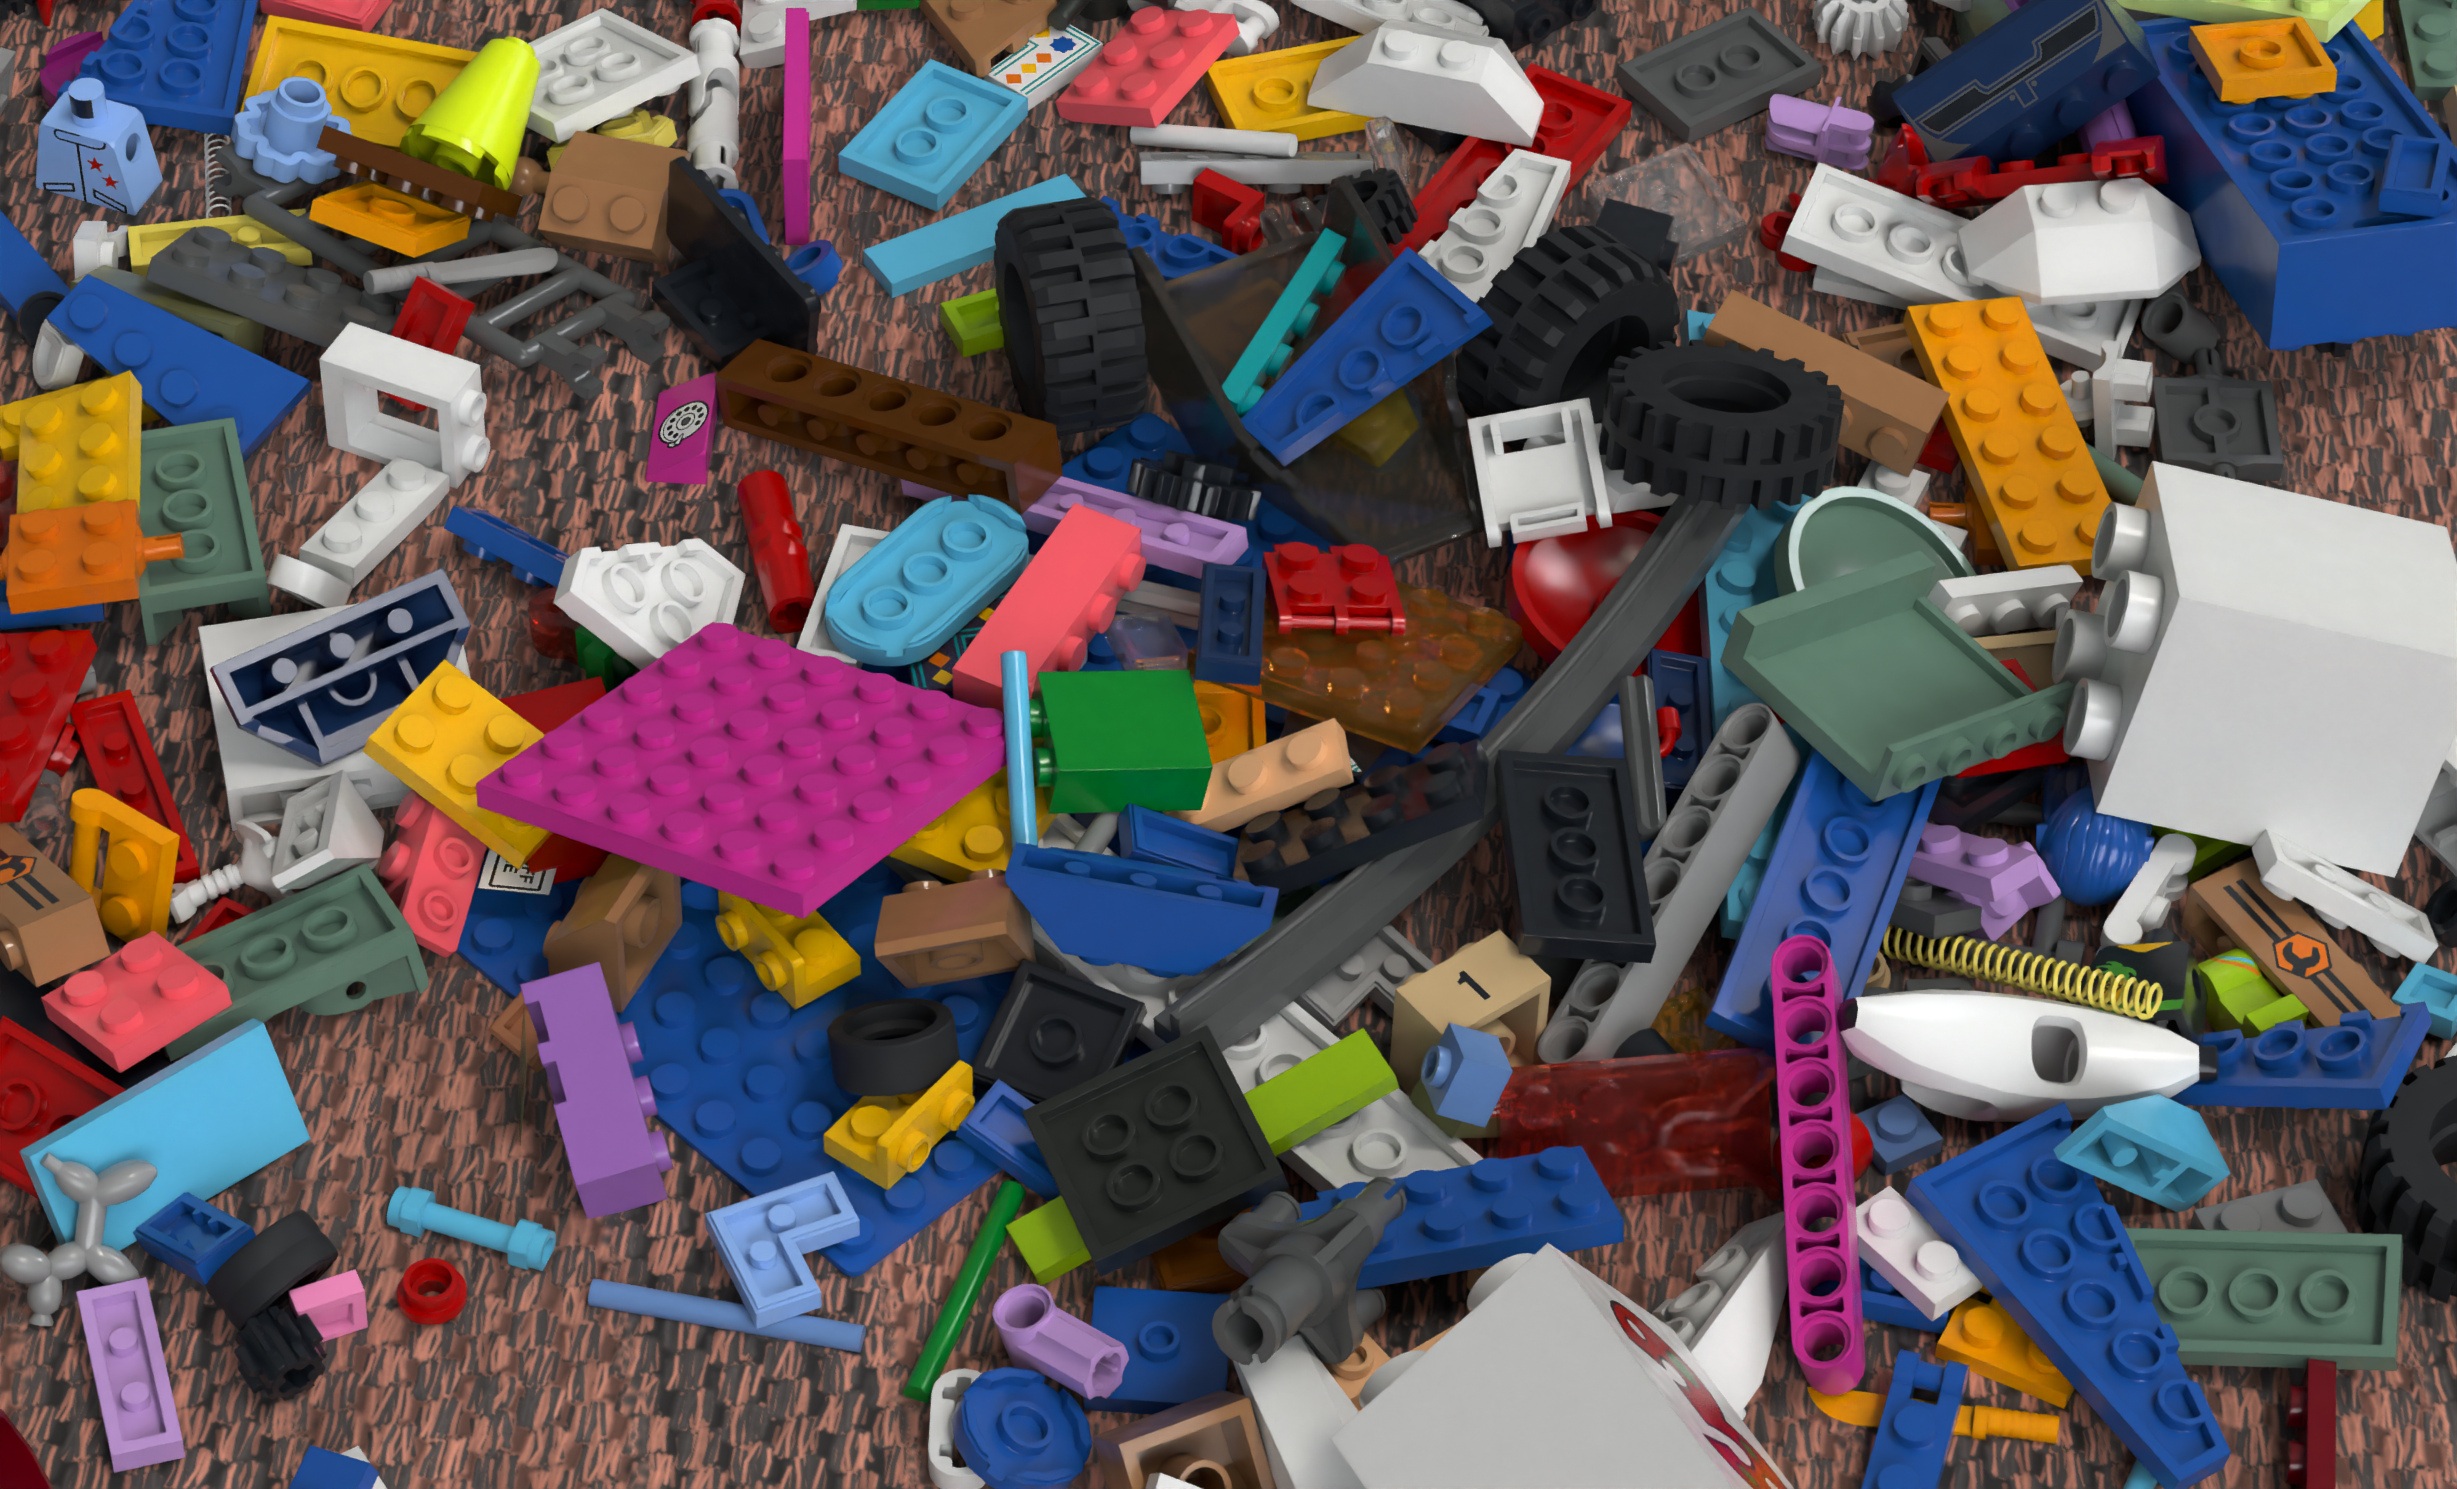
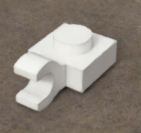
M82 221L73 238L75 279L103 265L118 269V257L130 253L127 225H120L117 231L107 232V221Z

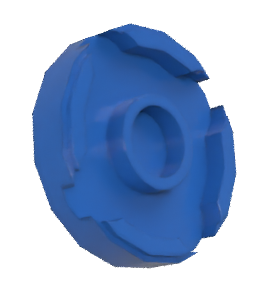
M1005 1366L983 1372L972 1382L958 1400L952 1418L955 1445L967 1466L986 1484L995 1489H1067L1080 1475L1090 1455L1092 1439L1089 1421L1076 1399L1064 1388L1057 1393L1052 1387L1043 1383L1047 1377L1030 1369Z

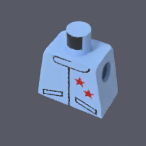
M81 78L70 84L68 91L62 94L42 119L38 133L36 188L135 216L163 181L143 114L135 107L107 100L104 85L101 81L95 78Z

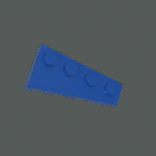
M1407 247L1238 421V424L1285 467L1494 323L1484 310L1412 249Z
M89 274L46 317L52 328L111 377L130 370L142 386V403L171 427L234 417L243 463L313 388L310 380Z

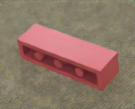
M1074 502L952 668L953 699L980 708H994L1004 714L1000 655L1007 651H1023L1027 655L1029 699L1032 697L1037 672L1078 671L1090 641L1097 632L1101 634L1106 632L1112 623L1118 602L1126 591L1134 592L1144 576L1146 558L1141 556V528Z

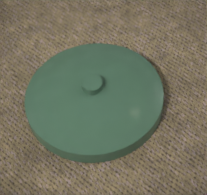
M1855 486L1835 487L1824 490L1821 495L1811 498L1803 504L1784 524L1776 543L1774 555V571L1779 597L1918 550L1936 564L1925 593L1926 598L1938 580L1977 576V574L1950 537L1923 513L1886 493ZM1995 633L1972 636V638L1995 636Z

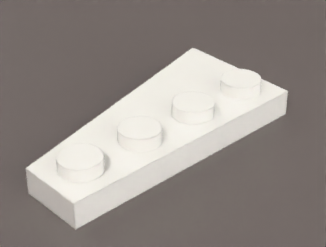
M1515 148L1477 189V198L1467 209L1460 207L1449 219L1446 232L1436 242L1430 240L1418 252V255L1476 304L1480 296L1484 298L1493 286L1491 281L1501 269L1506 270L1514 262L1513 256L1524 247L1536 245L1537 238L1547 232L1570 180L1571 161Z

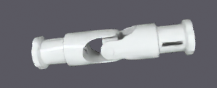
M721 18L701 20L692 27L689 33V43L692 47V52L697 55L701 75L688 80V114L691 116L690 129L687 132V151L691 153L689 162L696 169L703 170L710 177L715 190H739L738 180L733 167L739 159V63L734 55L740 47V38L737 34L736 26L728 20Z

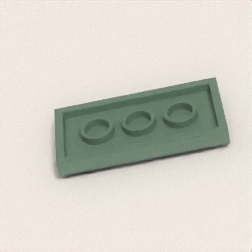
M2125 1228L2155 1291L2152 1303L2162 1324L2170 1323L2180 1343L2176 1353L2181 1364L2306 1368L2309 1358L2336 1362V1369L2397 1371L2403 1265V1241L2401 1234Z

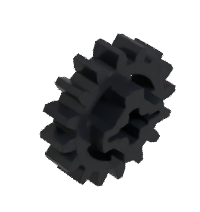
M1166 450L1164 459H1158V461L1146 457H1141V459L1133 458L1126 485L1127 491L1134 492L1135 496L1152 499L1153 503L1174 507L1176 510L1188 511L1221 521H1230L1231 518L1242 522H1247L1248 520L1255 521L1262 495L1261 488L1252 486L1250 482L1235 480L1237 467L1226 465L1217 461L1218 459L1209 456L1181 453L1173 450Z

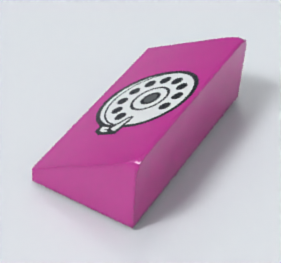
M718 373L703 375L659 393L646 471V482L707 485L719 407L714 377Z

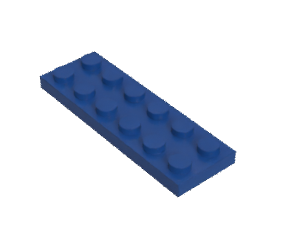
M1812 746L1705 1018L1704 1025L1776 1058L1771 977L1772 955L1779 944L1797 935H1812L1822 940L1829 948L1842 985L1843 1002L1862 996L1942 778L1920 785L1911 792H1901L1873 802ZM1804 972L1797 976L1794 982L1806 983L1812 981L1820 972ZM1812 1031L1806 1033L1799 1038L1797 1043H1814L1822 1037L1823 1032Z

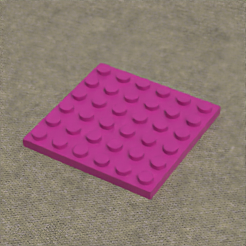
M712 622L476 783L477 806L804 919L1007 765L1004 714L994 708H980L952 699L941 691L924 690L896 681L894 677L888 674L871 673L843 664L841 660L835 657L817 656L790 647L788 643L782 640L764 639L740 631L732 624Z

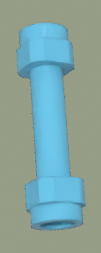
M399 1186L390 1200L387 1211L388 1225L400 1228V1232L421 1238L423 1232L427 1229L507 1253L509 1265L525 1270L533 1268L543 1271L555 1249L556 1233L543 1228L542 1224L520 1219L516 1227L440 1205L436 1203L435 1192L416 1186L412 1188Z

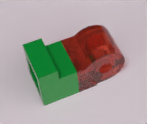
M557 588L546 589L533 596L529 602L528 614L531 641L534 649L539 654L551 659H566L585 669L586 679L601 676L607 694L618 687L637 669L635 665L619 656L609 645L579 622L572 620L562 609L553 603Z

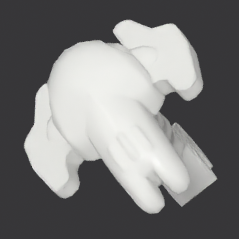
M245 819L234 823L237 828L234 832L238 842L243 844L240 859L235 865L230 863L223 866L222 870L216 869L212 871L211 875L207 873L201 876V879L198 881L195 879L186 884H173L169 916L173 915L176 923H182L194 915L197 911V906L206 903L207 899H215L220 893L222 895L230 892L229 889L231 888L233 890L240 888L243 883L264 892L270 897L272 904L296 894L292 889H277L270 879L279 837H272L266 830Z

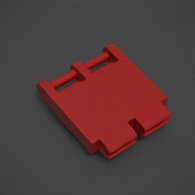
M1302 542L1273 544V552H1263L1261 568L1266 570L1265 593L1276 634H1290L1291 628L1331 629L1333 636H1347L1348 630L1388 631L1390 637H1404L1405 613L1387 555H1379L1375 548L1365 544L1328 546L1329 554H1320L1317 545H1309Z

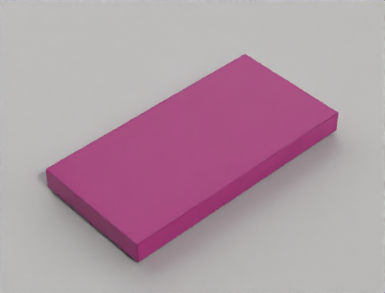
M786 8L783 123L785 245H806V243H809L811 146L809 12H806V8Z

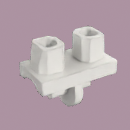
M2103 340L2101 345L2102 367L2094 371L2092 379L2089 377L2088 372L2076 371L2071 375L2072 379L2065 381L2060 385V388L2078 427L2089 426L2094 418L2095 449L2114 461L2118 445L2150 447L2155 427L2154 408L2124 405V400L2149 402L2153 383V362L2122 359L2121 341Z

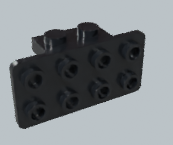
M684 156L670 161L666 232L670 242L690 264L653 281L651 292L653 301L670 317L674 324L718 372L757 338L816 355L818 353L817 337L821 302L814 288L809 283L801 282L785 265L777 248L772 244H766L755 233L744 213L739 208L731 207L715 190L710 177L703 170L696 169Z

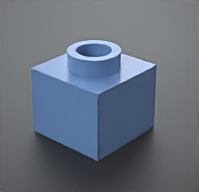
M1448 1023L1438 1045L1431 1046L1424 1057L1421 1068V1080L1437 1115L1485 1128L1513 1070L1498 1036Z

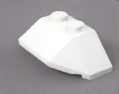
M1392 18L1323 59L1319 65L1307 100V105L1530 148L1532 147L1544 110L1543 100L1502 39Z
M2141 178L2025 185L1959 229L1957 234V241L1968 282L1979 286L1988 284L2004 294L2013 297L2020 296L2022 300L2040 306L2159 297L2180 281L2188 271L2192 272L2200 266L2202 258L2189 213Z

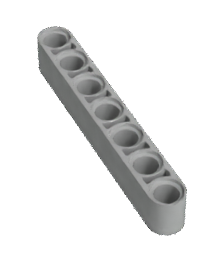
M1751 703L1744 705L1726 718L1643 860L1656 939V948L1651 963L1586 959L1540 1038L1538 1044L1539 1056L1571 1098L1611 1068L1614 1053L1629 1036L1639 1030L1651 1027L1798 769L1801 761L1799 750L1769 707L1764 704Z

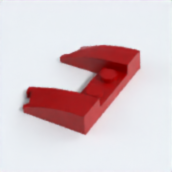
M2156 135L2100 141L2095 145L2092 154L2081 153L2058 157L2057 167L2035 169L2034 161H2013L1999 164V174H1991L1990 158L1984 155L1926 163L1921 167L1916 180L1917 197L1926 204L1939 209L1951 210L1997 204L2025 185L2141 178L2151 186L2169 184L2165 137Z

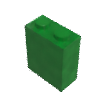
M1190 670L1037 672L1032 697L1029 699L1031 737L1034 744L1032 752L1034 786L1043 787L1048 814L1122 812L1128 803L1153 811H1190L1202 809L1213 766Z

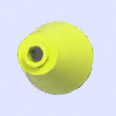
M508 36L504 39L490 40L407 128L399 146L402 153L508 191L512 183L541 71V65L535 58L534 49L516 37Z

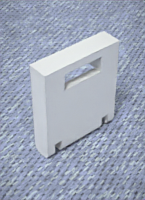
M1589 397L1467 419L1489 548L1501 546V531L1506 530L1512 531L1514 544L1588 531L1586 516L1596 515L1600 528L1613 526ZM1564 432L1566 443L1504 453L1503 442Z

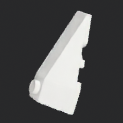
M1785 1211L1744 1225L1695 1272L1701 1283L1690 1287L1676 1298L1666 1299L1652 1312L1656 1318L1674 1330L1741 1420L1746 1416L1745 1406L1762 1384L1788 1285Z
M1301 1334L1292 1336L1270 1359L1262 1364L1258 1354L1252 1355L1253 1361L1249 1365H1242L1233 1360L1244 1394L1250 1399L1277 1489H1365L1330 1439L1359 1411Z

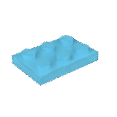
M930 59L838 154L839 172L938 212L1028 116V98Z

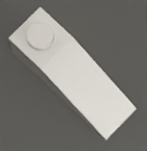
M343 769L287 799L270 877L277 889L310 888L364 863H367L371 870L378 863L385 831Z

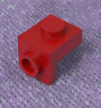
M1205 168L1193 180L1192 221L1222 234V248L1242 256L1246 251L1249 253L1257 251L1263 243L1267 232V223L1264 221L1265 194Z

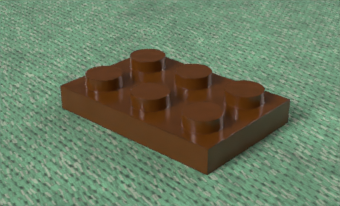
M325 125L316 147L336 155L333 167L385 184L388 187L429 200L443 207L489 223L493 222L496 213L515 219L523 199L522 196Z

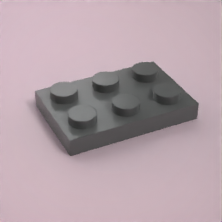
M1748 6L1620 64L1618 67L1617 83L1688 145L1768 108L1770 98L1774 94L1794 96L1820 84L1822 65L1755 8Z

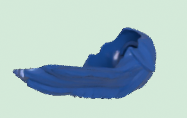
M2088 763L2082 766L2073 764L2062 770L2052 764L2046 770L2043 781L2042 823L2036 825L2038 856L2046 864L2047 870L2061 891V895L2069 901L2081 906L2090 907L2104 905L2121 899L2143 864L2149 861L2155 840L2151 836L2152 824L2097 813Z

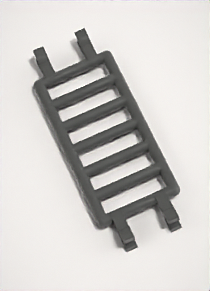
M234 143L216 150L215 161L224 165L230 173L214 180L213 191L228 198L239 194L245 198L242 206L244 212L249 217L362 280L364 273L369 270L429 261L434 263L450 261L489 240L509 250L508 252L539 247L552 248L496 216L493 222L489 223L468 215V218H471V224L466 239L415 258L406 256L385 266L368 256L383 248V246L356 236L341 241L324 231L330 228L329 226L310 220V211L298 217L280 207L348 173L347 171L340 169V174L337 177L326 179L319 184L308 183L299 177L292 182L282 183L271 176L268 177L255 172L253 160L238 156L234 152ZM556 250L558 262L553 269L547 271L554 276L479 316L471 314L461 336L517 367L524 368L538 362L562 375L574 393L585 400H589L603 392L604 381L592 375L589 370L606 362L608 351L593 344L580 347L572 342L598 328H602L624 340L632 354L650 366L666 353V347L656 342L651 335H655L668 328L670 317L656 310H648L642 313L635 309L636 298L629 289ZM510 277L451 283L443 286L466 299H470ZM411 289L386 293L405 303ZM579 289L599 300L523 342L502 331Z

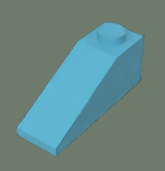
M2160 1094L2102 1107L2053 1149L2058 1160L2175 1212L2191 1208L2231 1174L2200 1113Z

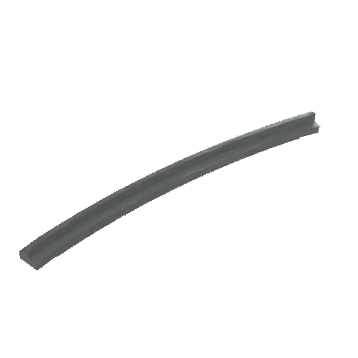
M1679 495L1634 561L1585 625L1526 694L1482 739V747L1489 759L1483 819L1339 873L1254 943L1153 1018L1155 1035L1165 1043H1169L1208 1025L1221 1052L1225 1051L1245 1034H1250L1322 979L1425 892L1501 820L1494 775V765L1498 750L1564 754L1619 691V681L1623 677L1631 676L1649 654L1651 648L1656 645L1715 563L1726 546V542L1749 509L1750 504H1736L1735 510L1720 509L1719 502L1701 500L1698 506L1684 503V496Z

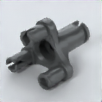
M1376 1177L1369 1181L1355 1198H1347L1328 1212L1314 1219L1302 1222L1296 1221L1302 1217L1299 1203L1291 1195L1275 1191L1265 1196L1252 1212L1241 1213L1230 1221L1219 1234L1218 1249L1224 1261L1231 1268L1249 1277V1279L1214 1312L1212 1330L1213 1337L1219 1348L1230 1359L1242 1365H1249L1253 1361L1252 1355L1258 1354L1262 1364L1270 1359L1299 1330L1301 1336L1321 1361L1331 1364L1345 1361L1362 1344L1364 1331L1372 1323L1377 1322L1385 1313L1386 1300L1378 1287L1356 1290V1286L1365 1261L1383 1238L1384 1229L1393 1220L1399 1218L1406 1209L1407 1200L1403 1189L1401 1188L1387 1200L1384 1194L1396 1182L1387 1177Z

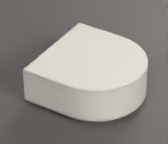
M47 319L41 325L35 345L33 374L36 382L42 389L56 391L74 385L84 353L52 328Z

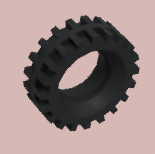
M1690 340L1689 346L1678 347L1670 341L1657 342L1655 351L1639 346L1631 349L1630 358L1619 356L1614 360V367L1609 368L1599 453L1600 455H1606L1605 465L1610 470H1624L1623 480L1631 485L1645 482L1651 485L1650 493L1660 497L1669 493L1684 496V503L1698 506L1701 500L1719 502L1720 509L1735 510L1736 504H1752L1756 510H1769L1773 501H1781L1788 506L1798 505L1801 502L1802 494L1816 498L1822 494L1823 485L1830 486L1832 482L1844 408V400H1841L1842 391L1838 385H1827L1828 375L1821 370L1806 372L1804 371L1805 362L1796 358L1786 361L1774 358L1775 351L1760 348L1757 352L1739 349L1740 343L1726 341L1725 347L1707 346L1704 340Z

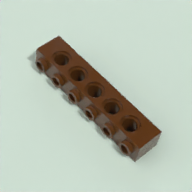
M757 338L714 376L723 424L725 426L968 499V494L991 497L1007 504L1020 515L1063 476L1055 424Z

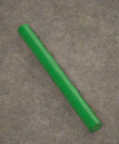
M1009 1180L1001 1183L903 1389L905 1397L925 1403L929 1402L934 1383L940 1378L1008 1234L1005 1226L1014 1221L1026 1196L1024 1187L1019 1183Z

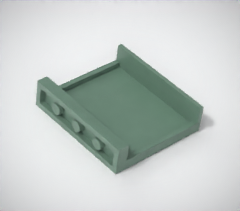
M1920 550L1737 611L1720 659L1724 666L1873 802L1901 792H1911L1920 785L1944 776L1957 775L1971 766L1993 758H2003L2012 751L2036 742L2043 743L2050 740L2060 731L2065 723V709L2075 687L2071 682L2066 681L2034 693L1926 598L1925 593L1936 564Z

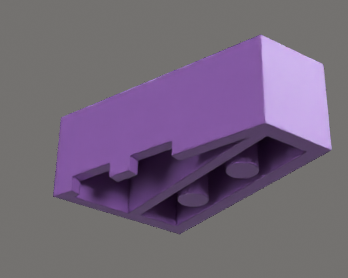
M600 962L520 984L526 1007L539 1042L537 1048L542 1065L546 1069L555 1103L553 1106L574 1182L587 1219L620 1213L668 1199L661 1172L673 1169L670 1153L663 1130L650 1133L646 1119L647 1117L659 1114L648 1075L635 1078L632 1063L644 1060L633 1021L620 1025Z

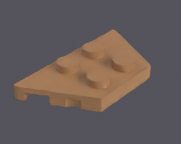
M921 0L919 8L972 74L977 78H982L992 72L990 60L1003 49L1015 54L1028 43L1031 36L1041 33L1051 26L1048 22V15L1057 6V0Z

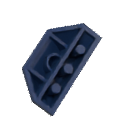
M441 568L214 665L210 668V672L239 729L321 767L364 748L368 738L444 659L453 666H456L471 623L444 569Z

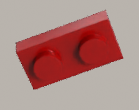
M417 276L390 335L452 356L475 303L430 278ZM380 391L414 411L423 412L428 408V406Z

